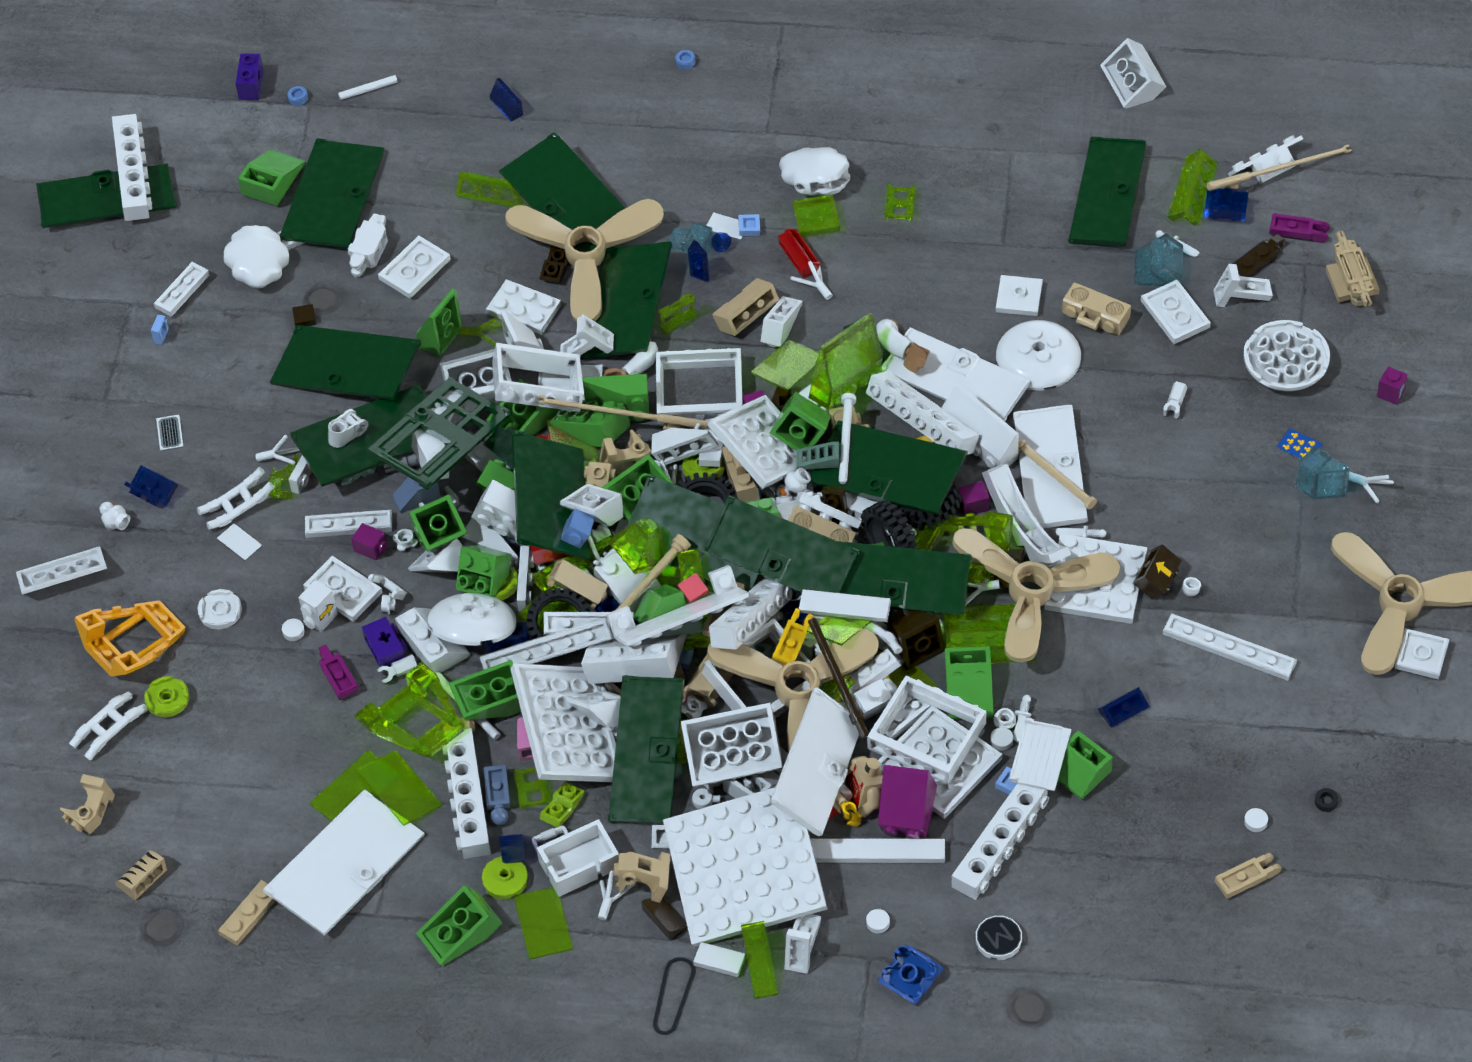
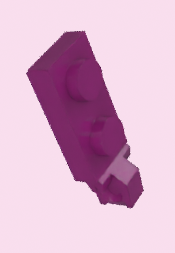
M326 644L318 647L322 658L319 660L320 668L337 698L341 700L359 692V687L340 654H337V652L332 654Z

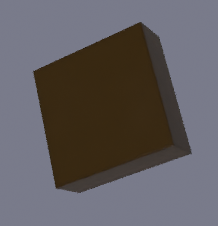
M313 304L292 307L295 327L296 325H316Z

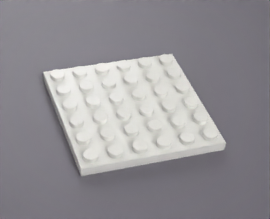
M776 787L663 820L693 948L698 947L701 942L709 944L828 909L808 829L770 803Z

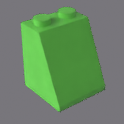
M795 391L784 405L770 434L795 451L796 449L814 446L826 431L831 415Z
M446 495L409 512L412 529L420 545L427 552L467 534L450 495Z

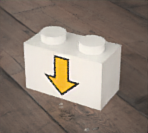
M317 580L298 597L304 619L303 622L310 629L322 632L338 615L333 590Z

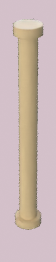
M1024 439L1018 442L1019 453L1023 452L1085 503L1084 506L1090 510L1096 505V498L1090 497L1030 448L1028 442Z

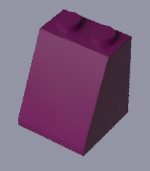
M884 765L878 825L885 834L890 836H897V833L906 834L907 837L912 839L927 837L937 784L929 770Z

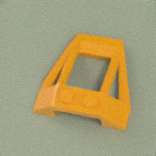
M160 600L134 604V607L121 609V606L112 607V610L102 611L101 608L93 609L76 616L74 619L85 650L111 677L126 675L152 663L176 642L186 629ZM132 616L104 635L105 621ZM144 618L162 635L160 639L137 654L132 650L121 654L110 642Z

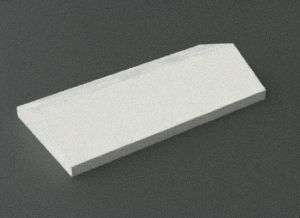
M99 546L17 571L16 575L23 595L107 569Z

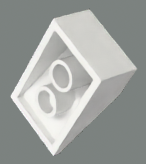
M627 543L594 567V577L608 585L606 589L607 594L619 607L651 570L642 557ZM655 579L646 590L653 589L661 585L659 584L657 579ZM646 590L630 607L631 612L634 613Z

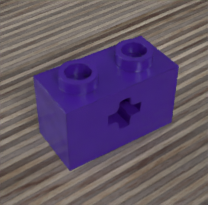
M240 54L235 82L239 100H259L263 76L260 54Z
M386 617L362 626L364 640L379 667H391V663L405 658L404 652H407L406 645L402 639L398 640V631L394 623L390 624Z

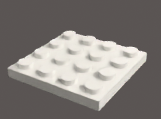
M766 395L715 417L707 424L762 489L784 479L790 471L797 470L796 451L770 434L781 412ZM811 455V460L815 459V455ZM803 456V462L807 461V456Z
M1060 534L1058 544L1060 546H1068L1071 555L1065 557L1066 561L1099 552L1108 553L1118 560L1120 572L1116 580L1107 585L1085 590L1052 592L1049 601L1045 603L1044 610L1132 624L1139 594V588L1132 583L1146 559L1147 547Z
M931 706L897 741L949 764L969 730L936 707ZM977 737L949 785L934 779L937 789L932 811L945 819L1002 760L1003 754ZM885 756L878 760L882 774L884 765L910 768Z

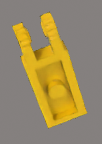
M795 608L791 620H788L774 651L772 660L781 665L796 660L809 631L808 620L813 618L812 614L806 616L802 626L795 623L800 615V609Z

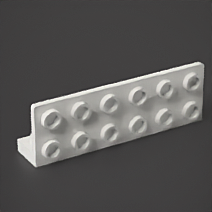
M726 565L708 573L715 594L636 626L628 606L606 615L614 638L626 646L635 647L642 643L641 640L646 638L654 639L661 636L663 631L668 629L677 630L683 626V623L699 621L703 619V615L710 612L711 614L719 613L727 605L741 604L744 602L743 599L749 597L747 591L737 587L731 566Z

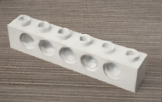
M136 114L113 116L112 123L125 221L149 218L152 202L151 197L147 198V194H150L149 182H145V179H149L147 167H143V164H147L145 151L141 152V149H145L143 136L139 137V134H143L142 123L137 122Z
M890 371L871 375L866 390L867 395L935 443L966 450L968 454L974 453L979 438L977 432Z
M763 578L748 592L749 597L743 599L744 602L730 607L709 626L711 647L737 649L791 600L793 590Z
M472 728L445 732L446 741L442 742L443 754L448 755L449 759L444 762L446 774H451V779L447 780L449 793H454V798L450 799L452 812L457 814V818H453L455 832L459 831L460 837H456L457 850L462 851L464 859L491 855Z
M1017 784L952 874V888L974 900L977 899L980 893H985L991 877L997 876L1001 869V863L1004 859H1009L1013 852V846L1016 842H1021L1025 835V829L1028 825L1032 826L1035 822L1037 812L1040 808L1044 809L1049 801L1047 796L1048 790Z

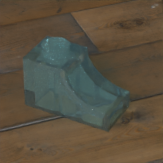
M693 222L689 228L675 227L668 241L672 242L671 249L706 258L714 243L712 227Z

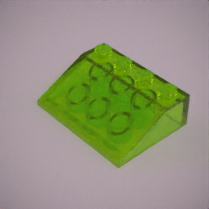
M872 313L867 314L819 347L809 399L830 410L835 405L841 403L842 394H854L859 388L867 385L871 375L881 373L883 357Z
M1016 604L965 606L964 616L943 614L945 648L990 646L991 663L1015 662L1006 656L1004 645L1008 623ZM1036 656L1027 662L1036 661Z

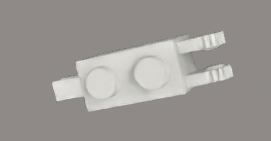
M373 214L369 221L364 220L361 227H358L356 230L354 242L349 245L348 255L351 258L349 264L352 267L351 274L355 278L362 276L366 268L377 266L388 239L384 215Z

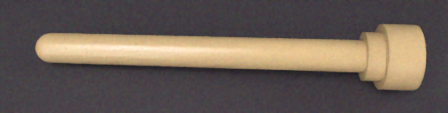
M677 534L672 540V548L616 610L625 606L630 608L675 556L689 549L691 546L690 542L682 535Z

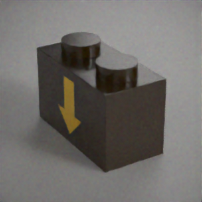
M1162 544L1149 551L1132 584L1151 599L1160 595L1164 596L1170 589L1169 584L1171 580L1178 574V567L1182 560Z

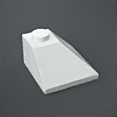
M500 311L504 338L507 344L544 349L541 339H536L531 329L507 311Z
M586 484L560 501V505L572 511L576 508L594 517L595 522L601 523L604 526L614 525L623 518L622 494L594 485Z
M455 539L431 551H425L408 569L410 572L458 573L460 549L463 545L458 539Z
M603 690L566 697L567 703L597 724L605 726L607 730H617L620 695Z

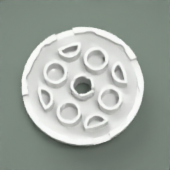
M1032 320L1017 324L1002 336L996 349V361L999 367L1029 379L1030 384L1027 390L1044 391V388L1056 386L1057 388L1062 386L1076 374L1081 362V349L1074 335L1065 327L1050 321Z
M1292 320L1273 321L1260 326L1254 331L1249 340L1246 341L1244 347V362L1252 377L1262 385L1279 391H1298L1312 386L1323 377L1330 361V350L1324 337L1317 330H1311L1303 326V323Z
M463 593L447 597L438 602L428 614V627L430 626L433 629L434 635L447 642L460 645L476 646L480 645V641L492 640L493 643L501 641L514 632L517 622L514 611L505 602L479 593Z

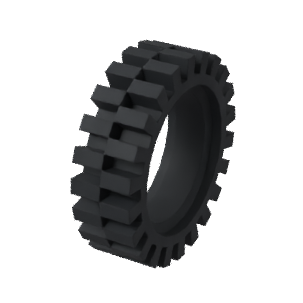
M703 472V478H699L698 473L693 474V480H691L690 476H686L685 483L682 480L678 482V486L695 493H714L722 499L724 504L729 495L737 499L734 487L732 488L729 481L725 483V478L722 476L717 480V474L712 473L711 478H708V472Z
M954 480L938 514L910 509L900 505L896 506L897 510L900 509L903 512L902 518L906 516L908 520L906 523L915 530L917 527H919V530H924L925 525L930 529L933 528V523H937L939 526L942 524V519L949 520V514L954 515L956 513L955 509H959V503H961L962 499Z
M882 500L862 511L860 524L863 527L861 531L866 534L864 540L868 541L869 544L883 542L884 546L910 549H916L915 547H917V542L913 540L916 538L915 534L910 532L912 530L911 525L907 526L906 522L908 520L906 516L902 518L903 512L900 509L897 510L895 504L891 505L890 501ZM883 525H884V526L887 528V530L889 531V533H890V535H891V537H892V539H893L894 546H893V544L890 542V540L888 539V537H887V535H886V533H885V530H884Z

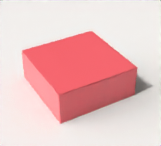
M697 573L678 584L679 590L683 591L689 603H693L709 593L708 588Z

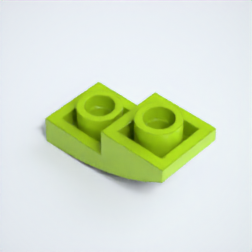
M564 782L553 793V800L540 812V820L556 828L562 826L581 801L585 791Z

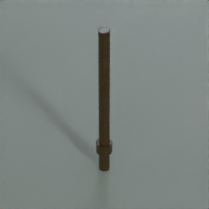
M812 618L808 620V624L850 713V721L852 725L856 726L861 739H867L869 732L863 722L865 718L861 710L857 709L817 619Z

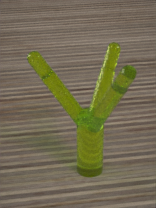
M495 317L480 326L460 327L459 331L460 335H478L493 346H496V342L483 334L482 331L503 325L502 322L495 323L499 320L498 317Z

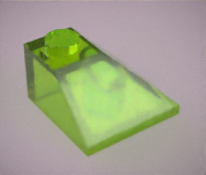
M650 518L633 522L609 540V544L634 574L652 570L664 557L662 533Z

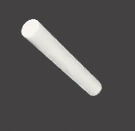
M393 75L339 92L338 96L340 100L397 83V78Z

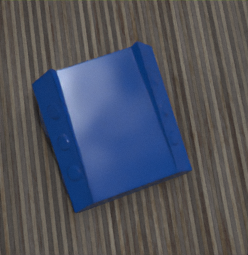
M905 944V946H900L895 950L894 960L883 969L877 981L916 1005L944 968L918 950Z

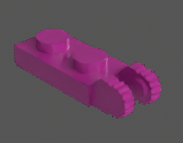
M1274 213L1272 214L1269 234H1279L1280 236L1307 240L1312 239L1314 242L1324 243L1328 240V234L1325 232L1330 230V225L1325 221L1322 222L1312 218Z

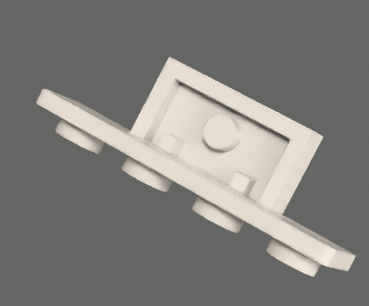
M1294 135L1283 140L1284 144L1279 147L1277 144L1270 146L1266 149L1267 153L1263 155L1260 152L1249 157L1250 161L1245 164L1243 161L1236 163L1232 166L1233 170L1228 173L1229 177L1249 167L1254 172L1294 161L1288 147L1303 140L1302 135L1297 138ZM1295 166L1259 175L1256 178L1259 184Z

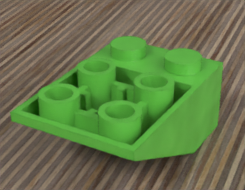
M269 149L248 163L238 177L241 194L278 206L306 164V161Z
M597 400L582 401V404L626 410L624 403H615L614 401L601 402ZM580 409V412L561 410L550 420L551 425L590 446L602 447V442L605 438H612L614 442L631 426L626 415Z
M990 646L945 648L947 694L958 696L963 701L972 705H978L979 708L986 711V718H994ZM948 713V716L951 719H961L957 716Z

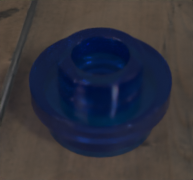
M723 232L716 233L711 239L712 247L716 252L726 251L732 241L731 237Z

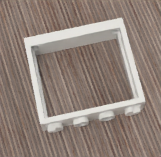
M496 343L492 360L495 400L580 412V408L547 403L544 405L538 404V401H543L538 399L539 396L582 404L584 389L579 354ZM501 350L506 351L505 355H501ZM569 360L575 361L573 365L568 364ZM502 366L570 376L571 390L504 381Z
M741 348L656 352L657 415L665 414L699 420H711L742 406ZM735 366L736 403L664 406V370ZM658 422V426H663L664 423Z
M774 618L768 623L763 624L742 644L752 648L770 636L775 644L778 645L784 629ZM800 650L795 661L809 664L810 660ZM710 660L704 662L702 674L731 710L747 708L717 672L720 667L715 666ZM805 681L794 688L793 691H806L810 688V684L808 681ZM779 699L771 704L775 718L789 709Z
M905 676L867 736L868 749L907 767L929 770L934 779L949 785L986 724V711L979 708L978 705H972L963 701L958 696H951L937 687L926 685L919 679L915 680ZM908 696L973 724L949 764L884 736Z

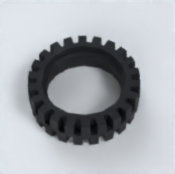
M555 588V590L549 589L545 593L542 592L534 599L527 613L526 624L529 637H531V640L543 637L537 620L543 607L549 603L557 601L566 602L575 607L578 612H591L588 603L585 602L582 596H578V593L575 591L570 592V589L566 588L564 590Z

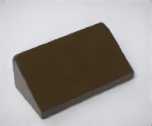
M651 898L641 902L642 910L670 941L688 929L687 924L664 898H662L660 903L651 901Z

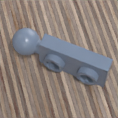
M506 765L483 767L487 809L493 810L490 815L491 821L495 825L501 826L509 818L508 812L504 809L510 808Z

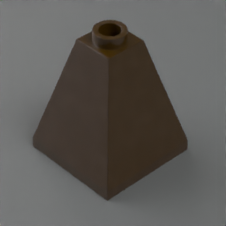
M892 609L889 612V625L902 647L900 655L907 671L945 651L940 621L937 616L922 611Z

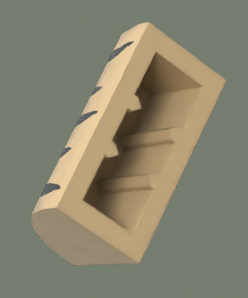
M148 851L115 882V885L135 901L167 871L164 858L154 851Z

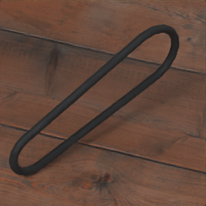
M684 957L670 960L664 970L653 1020L654 1030L661 1035L670 1034L675 1030L695 973L693 963ZM676 961L687 962L691 967V974L673 1026L668 1031H661L657 1028L656 1024L668 968Z

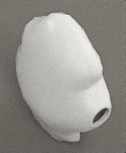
M831 147L802 148L781 157L779 163L783 181L788 185L794 186L796 191L803 195L827 196L836 194L845 188L846 184L850 181V174L848 173L849 162L846 156L838 153L836 149Z
M254 225L243 226L232 235V241L224 249V263L232 269V275L236 280L244 282L252 288L260 289L281 278L282 269L289 264V251L286 245L280 241L279 234L267 226Z

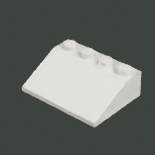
M687 634L657 637L654 639L646 638L641 640L642 643L635 647L626 646L615 638L589 646L581 663L588 684L622 682V676L624 675L674 678Z
M770 703L681 721L693 787L783 769L775 716Z

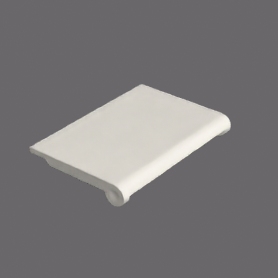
M603 364L581 365L582 380L583 377L603 376ZM539 372L538 385L571 390L570 376Z
M1026 718L1009 781L1055 791L1071 729Z

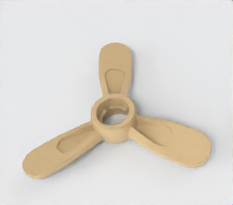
M644 199L618 212L597 229L591 226H580L571 230L535 209L518 205L513 206L506 212L505 221L507 226L513 231L565 250L568 262L574 267L570 308L572 317L577 322V318L583 314L593 321H596L601 315L602 293L597 266L604 260L606 248L633 240L655 229L662 223L664 213L662 206L657 201ZM582 242H591L597 246L589 252H579L574 249L577 244Z
M963 528L956 531L952 541L953 547L959 553L972 554V562L1009 583V594L1016 602V605L1008 623L1004 650L1006 656L1015 662H1027L1036 656L1041 633L1040 607L1049 601L1052 592L1085 590L1114 582L1120 572L1118 560L1108 553L1099 552L1081 556L1049 569L1044 564L1036 561L1017 563L1000 547L972 529ZM1033 582L1038 584L1041 589L1032 590L1024 587L1021 583Z
M1348 532L1339 533L1332 539L1331 550L1333 554L1356 575L1380 591L1379 604L1383 614L1372 629L1361 655L1362 667L1370 674L1381 675L1393 668L1402 645L1405 621H1410L1417 617L1423 606L1456 607L1472 605V571L1448 574L1420 583L1409 575H1394L1383 560L1355 534ZM1395 592H1405L1411 595L1414 600L1405 603L1398 602L1392 599L1390 595Z
M858 628L830 644L829 648L843 676L871 660L876 655L879 644L873 632L869 629ZM710 643L707 650V656L715 666L744 678L775 686L777 698L782 704L789 707L787 742L788 751H790L813 688H820V684L834 679L822 652L809 664L802 661H792L782 666L744 644H741L737 649L713 648ZM790 677H801L809 682L810 688L806 691L797 692L789 689L785 682Z

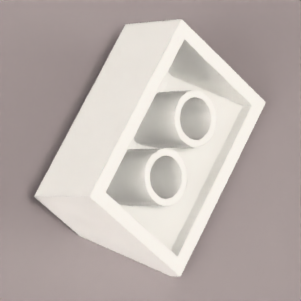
M1129 38L1100 65L1120 102L1126 109L1153 101L1166 88L1144 46Z
M495 349L440 363L444 382L451 377L470 389L493 385L492 360ZM502 366L503 380L512 382L509 368Z
M414 607L396 617L398 634L430 674L442 673L470 657V653L464 645L447 642L433 634V629L430 626L428 627V614L431 609Z

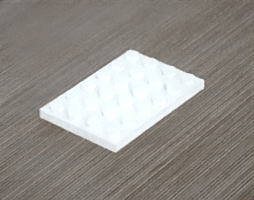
M513 664L511 673L538 778L540 780L612 782L616 748L613 731L597 724L566 702V697L601 691L600 683L588 684L583 667Z

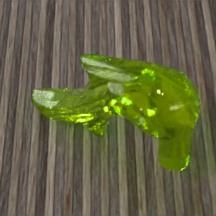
M295 453L292 459L296 462L294 465L289 463L278 471L273 467L268 482L275 486L268 494L271 498H292V491L281 490L280 486L283 481L291 476L298 463L297 453Z

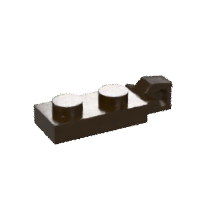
M1277 234L1269 241L1266 239L1232 263L1237 264L1238 274L1243 277H1253L1274 261L1280 252L1279 249L1283 247L1284 238Z

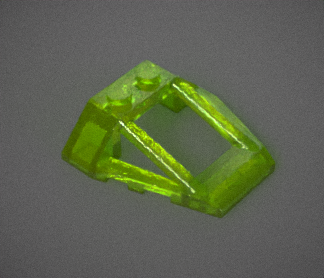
M985 512V515L980 516L968 513L965 517L956 518L949 515L950 519L947 521L942 519V524L939 526L937 523H933V528L929 529L925 525V529L919 530L915 536L916 538L913 539L917 542L916 549L934 551L945 531L955 534L956 531L962 529L957 526L985 525L984 530L987 538L1008 553L1013 516L998 512ZM971 562L969 583H985L993 579L994 574L987 571L984 564Z
M421 662L405 674L407 685L380 707H377L372 702L368 703L354 714V717L370 732L380 738L419 755L431 758L464 731V727L454 707H452L437 674ZM430 689H432L445 711L425 699ZM420 705L441 721L420 738L416 739L396 724Z

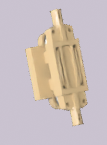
M1338 231L1336 233L1338 243L1334 245L1337 263L1326 265V273L1337 301L1351 300L1355 306L1364 305L1367 307V304L1370 306L1372 305L1370 296L1379 294V287L1368 259L1364 257L1361 248L1357 247L1354 240H1347L1344 231H1341V234Z

